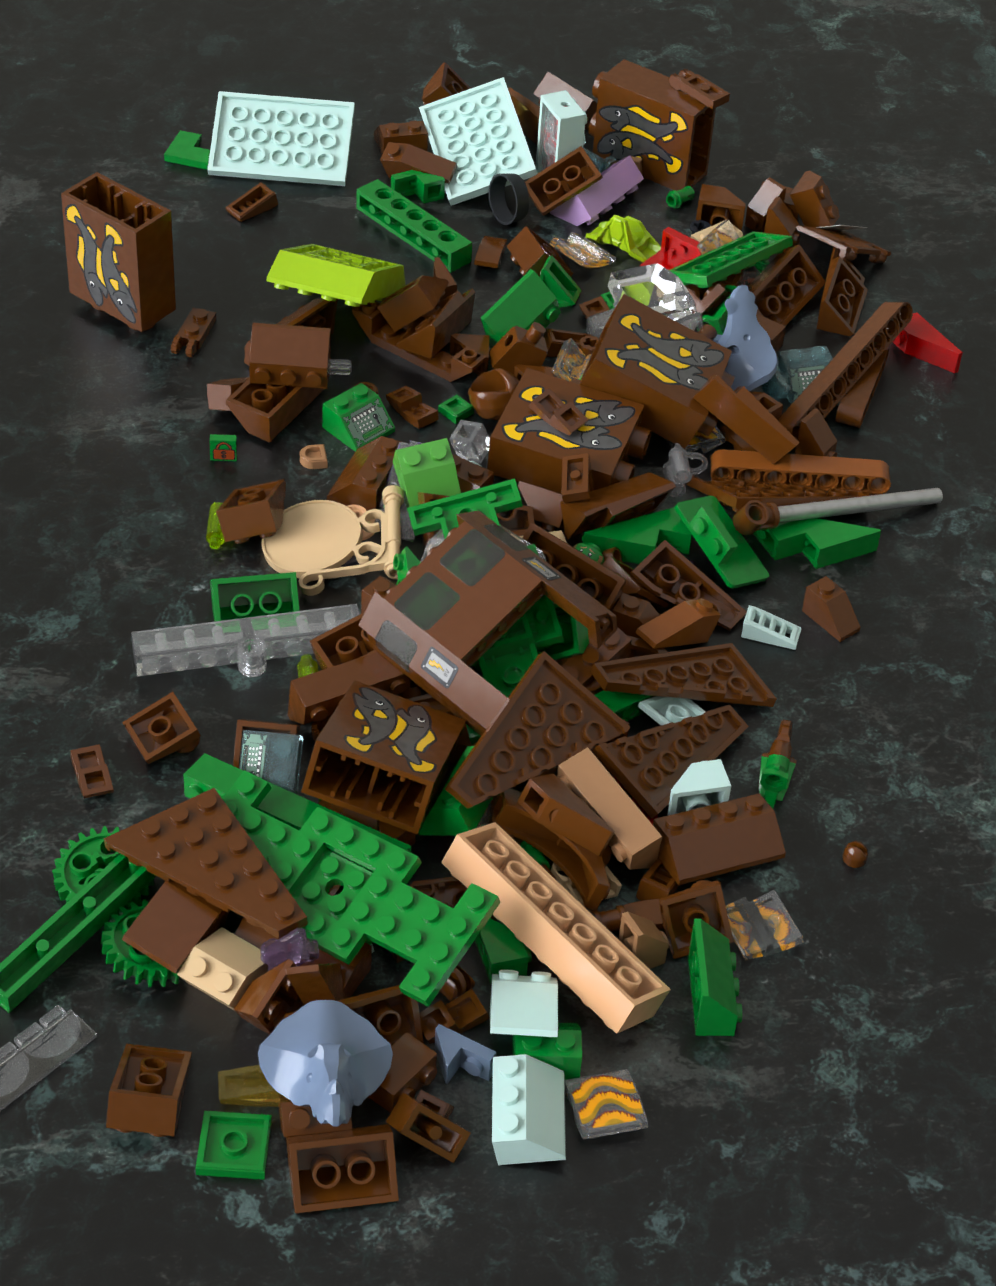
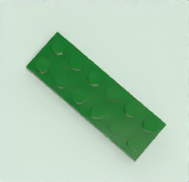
M753 231L668 270V281L678 282L679 285L697 284L699 288L711 287L712 283L726 280L727 276L731 274L741 273L742 269L753 267L759 261L768 260L771 255L783 253L784 249L793 246L792 236Z

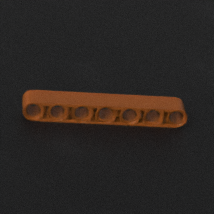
M722 449L715 451L711 455V478L722 477L753 480V483L763 484L768 487L771 482L812 486V489L828 491L830 488L858 490L876 495L886 493L891 487L889 466L882 460L786 454L775 464H772L763 455L755 451Z

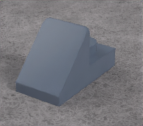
M438 1024L435 1030V1051L445 1083H449L459 1067L465 1069L473 1076H479L489 1081L493 1075V1057H496L497 1052Z

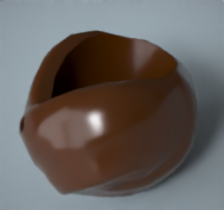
M496 368L478 376L468 390L469 400L477 414L484 419L499 420L519 383L518 378L513 373L502 368Z

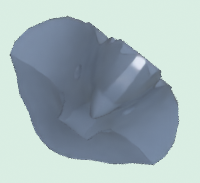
M747 285L735 288L730 298L725 301L724 305L728 312L727 323L723 335L717 342L732 351L725 371L735 376L731 386L733 391L740 386H744L748 391L759 387L772 378L778 366V358L771 345L770 337L757 321L758 306L754 303L755 295L748 290Z
M316 1000L305 1004L295 1013L281 1020L273 1032L259 1045L258 1049L259 1066L267 1082L275 1091L291 1100L294 1105L310 1106L313 1117L317 1118L319 1123L331 1124L335 1127L347 1124L352 1114V1106L361 1105L365 1098L377 1090L391 1067L393 1056L391 1044L377 1032L367 1019L355 1013L342 1002L335 1000Z

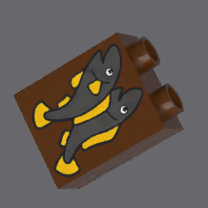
M623 59L608 72H600L593 84L592 95L598 98L597 112L593 115L589 124V135L594 137L592 156L612 165L629 155L642 158L643 178L676 191L686 186L693 187L708 172L716 108L711 109L684 91L672 88L669 84L668 76Z
M98 172L62 192L61 199L70 293L90 303L95 309L104 311L121 320L131 329L141 332L153 328L156 322L176 310L171 210Z
M623 294L602 330L579 384L643 404L644 411L641 426L651 429L652 432L685 449L696 432L708 437L719 420L693 397L713 375H719L731 388L735 376L726 372L725 368L732 351Z
M526 368L490 436L487 469L493 471L495 476L508 480L515 479L517 483L521 481L561 494L562 457L589 453L594 489L597 490L634 477L636 465L628 462L631 456L641 460L644 458L650 443L652 430L641 427L644 411L643 404ZM548 388L565 405L571 401L589 419L586 424L570 436L549 425L528 407L532 400Z
M354 680L316 739L301 792L418 835L451 770L466 720Z

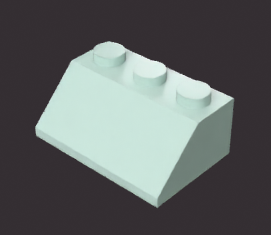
M527 1054L493 1057L492 1144L498 1165L566 1160L565 1075L563 1070Z

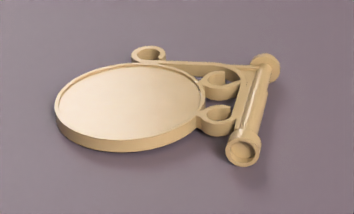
M396 485L387 486L382 492L385 513L378 509L366 511L359 518L347 506L329 500L306 501L285 509L282 525L276 531V534L262 538V549L267 563L279 573L296 572L301 592L307 596L317 595L322 592L325 587L323 579L361 575L384 570L389 578L398 579L397 570H394L393 559L395 554H400V507L404 503L403 489ZM372 519L381 520V545L374 542L362 543V529L369 533L380 532L378 522L368 523ZM372 551L378 555L369 561L368 556H362L360 553ZM353 555H355L356 560L360 564L341 567ZM319 580L317 584L313 586H306V584L310 581Z

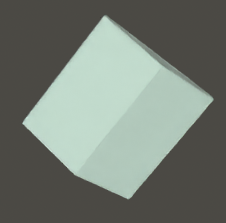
M655 696L638 704L642 711L660 725L680 722L684 718L696 717L706 712L691 699Z

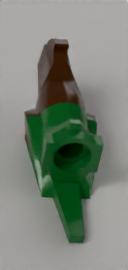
M786 719L781 721L777 738L772 743L770 752L763 753L761 758L759 793L772 809H774L777 800H783L796 766V759L791 757L792 747L790 744L793 723Z

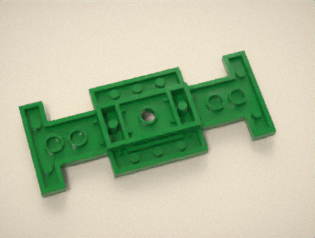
M511 479L409 507L407 510L415 536L442 529L446 539L448 533L453 528L459 527L456 514L478 510L496 523V529L502 535L496 514L523 507L516 480ZM492 543L478 557L469 548L448 570L468 586H474L505 556V552ZM535 544L519 548L521 551L530 549L538 555ZM439 578L429 587L436 617L439 620L459 601L460 595ZM543 595L472 665L480 664L483 678L507 698L538 656L537 649L564 641L553 602ZM466 724L471 744L477 743L481 736Z
M244 770L222 799L307 916L308 925L290 934L348 965L364 943L371 945L372 942L414 963V966L400 984L399 989L401 993L429 1007L501 903L499 897L471 883L456 906L452 908L406 885L421 865L419 856L318 806L300 830L257 810L256 808L272 788L269 782ZM334 885L344 886L340 894L334 896L328 894Z

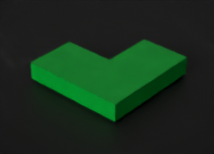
M180 130L164 153V161L208 170L210 150L198 147L202 142L201 134Z

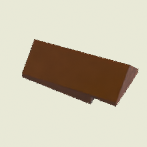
M509 87L508 91L516 114L520 116L519 122L523 134L537 145L540 107Z
M833 247L820 305L817 329L852 336L854 335L868 289L864 285L865 278L851 261L842 260L839 256L840 249Z
M472 288L463 294L457 291L441 300L435 306L436 311L426 318L422 316L415 320L416 323L408 328L396 343L397 348L433 358L450 342L452 334H459L471 323L475 299L474 289Z
M719 375L711 376L693 397L772 464H775L800 443L744 386L737 387L733 391Z
M649 472L591 491L590 499L566 503L561 501L565 536L569 540L589 530L650 514L662 505L676 486L674 482Z
M400 985L338 1000V1002H342L355 1013L367 1019L391 1046L406 1032L424 1043L418 1001L401 993ZM295 1012L285 1014L283 1019Z

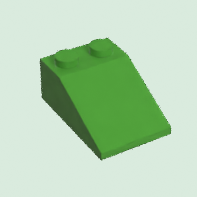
M447 438L395 450L393 465L400 487L404 491L406 508L419 505L418 492L446 496L461 493L455 462Z

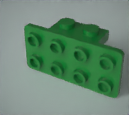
M706 496L676 504L675 511L729 588L743 587L768 579V571L742 534L735 529L733 521L716 497Z

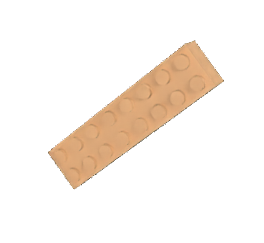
M496 822L456 835L441 863L450 871L454 878L462 882L467 888L473 883L497 895L501 903L494 911V917L502 921L514 933L515 937L536 955L539 961L546 964L563 984L567 985L580 997L583 1004L590 1007L603 1020L608 1028L618 1034L655 1015L671 989Z

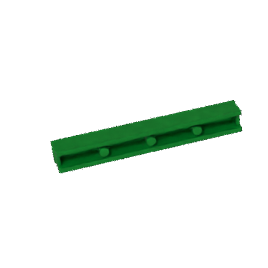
M119 854L0 963V1006L10 1013L105 925V922L110 920L112 913L116 914L119 911V907H124L156 875L148 872L143 866H137L129 862L128 857Z

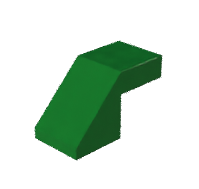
M409 170L391 175V188L404 197L416 194L422 203L425 204L444 199L445 179L441 176Z

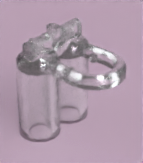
M676 443L669 451V460L663 465L664 478L674 482L676 486L670 494L674 498L684 495L686 492L685 483L692 479V475L702 473L708 466L707 458L703 454L686 452L679 443ZM688 458L691 460L699 459L702 461V465L698 468H690Z

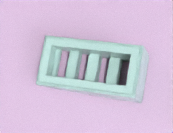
M749 605L741 637L796 650L801 627L760 608ZM785 633L791 634L790 638L786 637Z

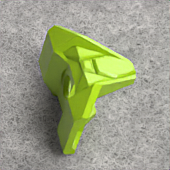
M614 215L609 221L600 222L596 229L586 234V238L602 245L612 244L619 247L621 250L628 252L632 258L642 263L661 250V246L646 230L642 222L630 216L623 218Z

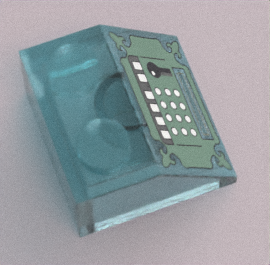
M826 346L779 351L775 375L791 405L833 359Z
M243 730L239 769L297 794L303 736Z

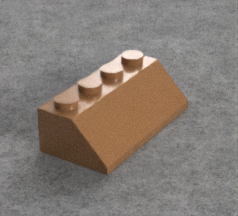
M587 747L559 764L557 777L615 831L608 843L615 858L619 862H624L630 870L650 868L658 858L662 836L591 750Z

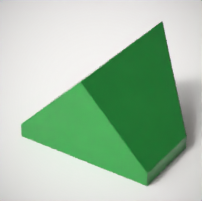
M552 255L549 256L541 270L540 278L556 296L559 308L572 306L576 303L582 290Z

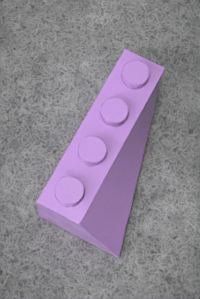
M629 155L601 172L603 177L601 180L558 206L550 214L575 226L584 222L589 225L599 219L597 214L600 213L602 215L612 209V203L615 205L626 198L624 196L625 193L628 195L637 190V184L644 178Z

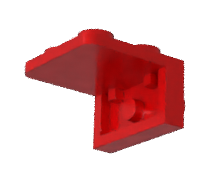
M667 227L663 230L661 250L640 264L639 271L657 270L660 272V278L666 275L668 270L703 255L702 250L704 249L700 242Z

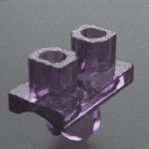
M296 928L280 939L272 938L265 941L261 946L260 952L261 961L268 965V971L287 959L292 960L297 966H301L305 962H313L319 958L317 940L306 938V931L303 928Z

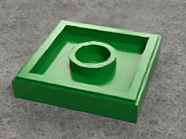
M204 1111L195 1168L196 1175L265 1180L272 1115Z

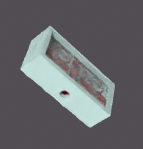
M566 90L541 95L536 155L537 174L585 144L586 112L580 108L576 100Z

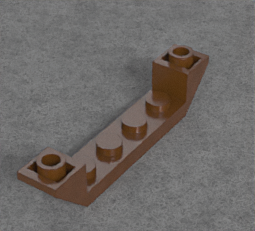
M376 301L375 303L368 302L367 305L360 304V307L352 309V314L371 343L449 382L473 372L487 360L486 355L467 346L455 356L440 350L433 358L398 349L396 343L405 332L400 329L396 332L393 331L378 309L380 303Z

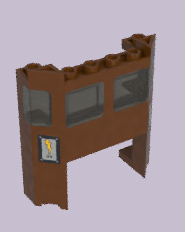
M478 510L456 514L458 528H453L438 547H433L418 566H413L398 585L392 586L387 591L384 598L375 592L358 626L367 632L369 644L374 650L454 715L466 720L465 724L482 736L508 698L470 667L543 595L588 628L589 643L597 649L617 631V618L605 606Z

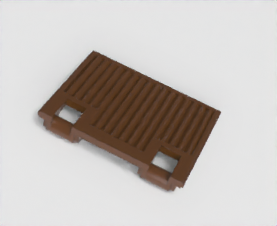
M796 226L797 230L840 249L839 256L842 260L853 261L857 254L861 253L870 254L869 260L872 263H884L887 256L891 255V251L844 230Z

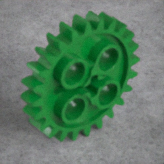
M103 826L99 834L91 828L90 836L88 837L80 832L78 833L79 842L68 840L70 850L60 849L61 858L54 860L56 869H53L52 872L55 889L58 891L61 901L66 900L67 903L120 854L113 849L109 852L104 843V838L120 831L119 827H116L112 833H108L107 827ZM154 879L132 898L124 908L129 910L130 902L132 901L141 905L140 895L149 896V886L155 884Z
M143 899L142 906L140 907L133 901L130 902L129 910L122 906L119 907L118 915L113 913L110 915V921L105 922L104 931L102 932V954L106 955V964L114 963V973L124 970L123 979L125 980L131 976L136 977L135 984L137 985L143 979L147 980L149 987L153 986L154 981H159L161 986L165 987L167 979H170L174 984H178L179 976L177 973H173L122 940L123 935L147 906V900Z

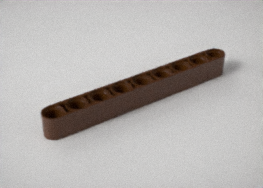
M884 302L782 414L778 421L797 440L801 420L814 408L818 409L823 418H825L910 323L913 316L911 304L908 302Z

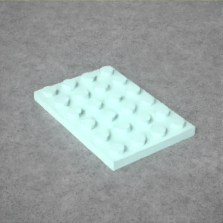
M504 77L419 107L433 153L457 163V168L451 182L445 183V191L451 206L489 193L490 181L496 174L515 173L523 180L537 174ZM508 180L505 184V187L511 185Z
M219 91L208 163V175L345 186L355 103Z

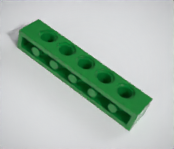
M377 179L357 189L356 209L434 261V258L437 257L441 258L450 273L472 262L473 242Z

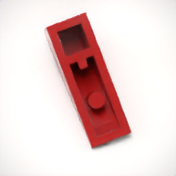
M917 312L913 313L910 323L894 339L893 343L910 356L952 373L958 372L963 352Z

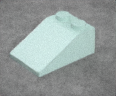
M499 970V974H492L490 1033L558 1037L557 978L551 977V973L532 972L531 976H519V972L515 970Z

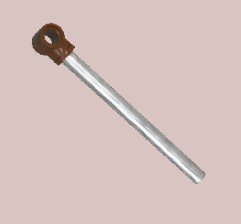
M939 488L785 506H777L774 502L762 503L758 500H751L734 515L733 525L740 534L749 536L757 530L774 529L780 522L941 503L943 494Z

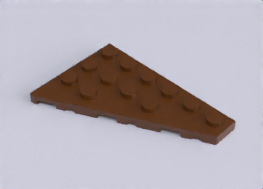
M687 475L686 485L707 496L716 497L721 505L731 506L735 512H738L751 500H758L762 503L774 502L777 506L871 496L858 490L830 488L827 493L823 490L812 489V486L771 482L768 487L763 484L753 483V480L713 477L711 481H705L694 475Z
M543 651L538 654L445 787V790L467 809L563 763L587 747L592 749L627 732L630 726Z
M215 788L104 838L105 847L109 852L112 849L128 857L129 862L145 867L148 872L168 882L173 880L187 887V892L203 897L207 902L226 912L231 910L245 917L247 923L255 927H262L267 933L279 939L308 925L307 916Z

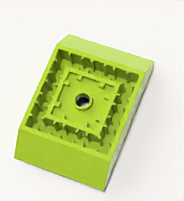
M315 244L279 250L266 280L267 282L274 283V287L278 289L289 290V287L297 288L300 294L311 296L313 293L322 294V299L336 301V298L343 299L346 305L360 307V304L367 305L368 302L375 303V300L382 301V298H386L405 286L403 265Z

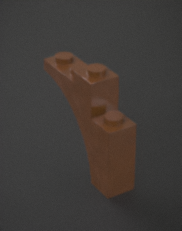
M510 788L498 794L490 809L493 823L496 822L505 832L527 842L550 858L573 882L582 897L584 906L597 910L602 899L605 900L610 892V882L605 870V865L610 861L612 853L609 844L606 846L603 854L597 856L537 822L517 803L522 792Z

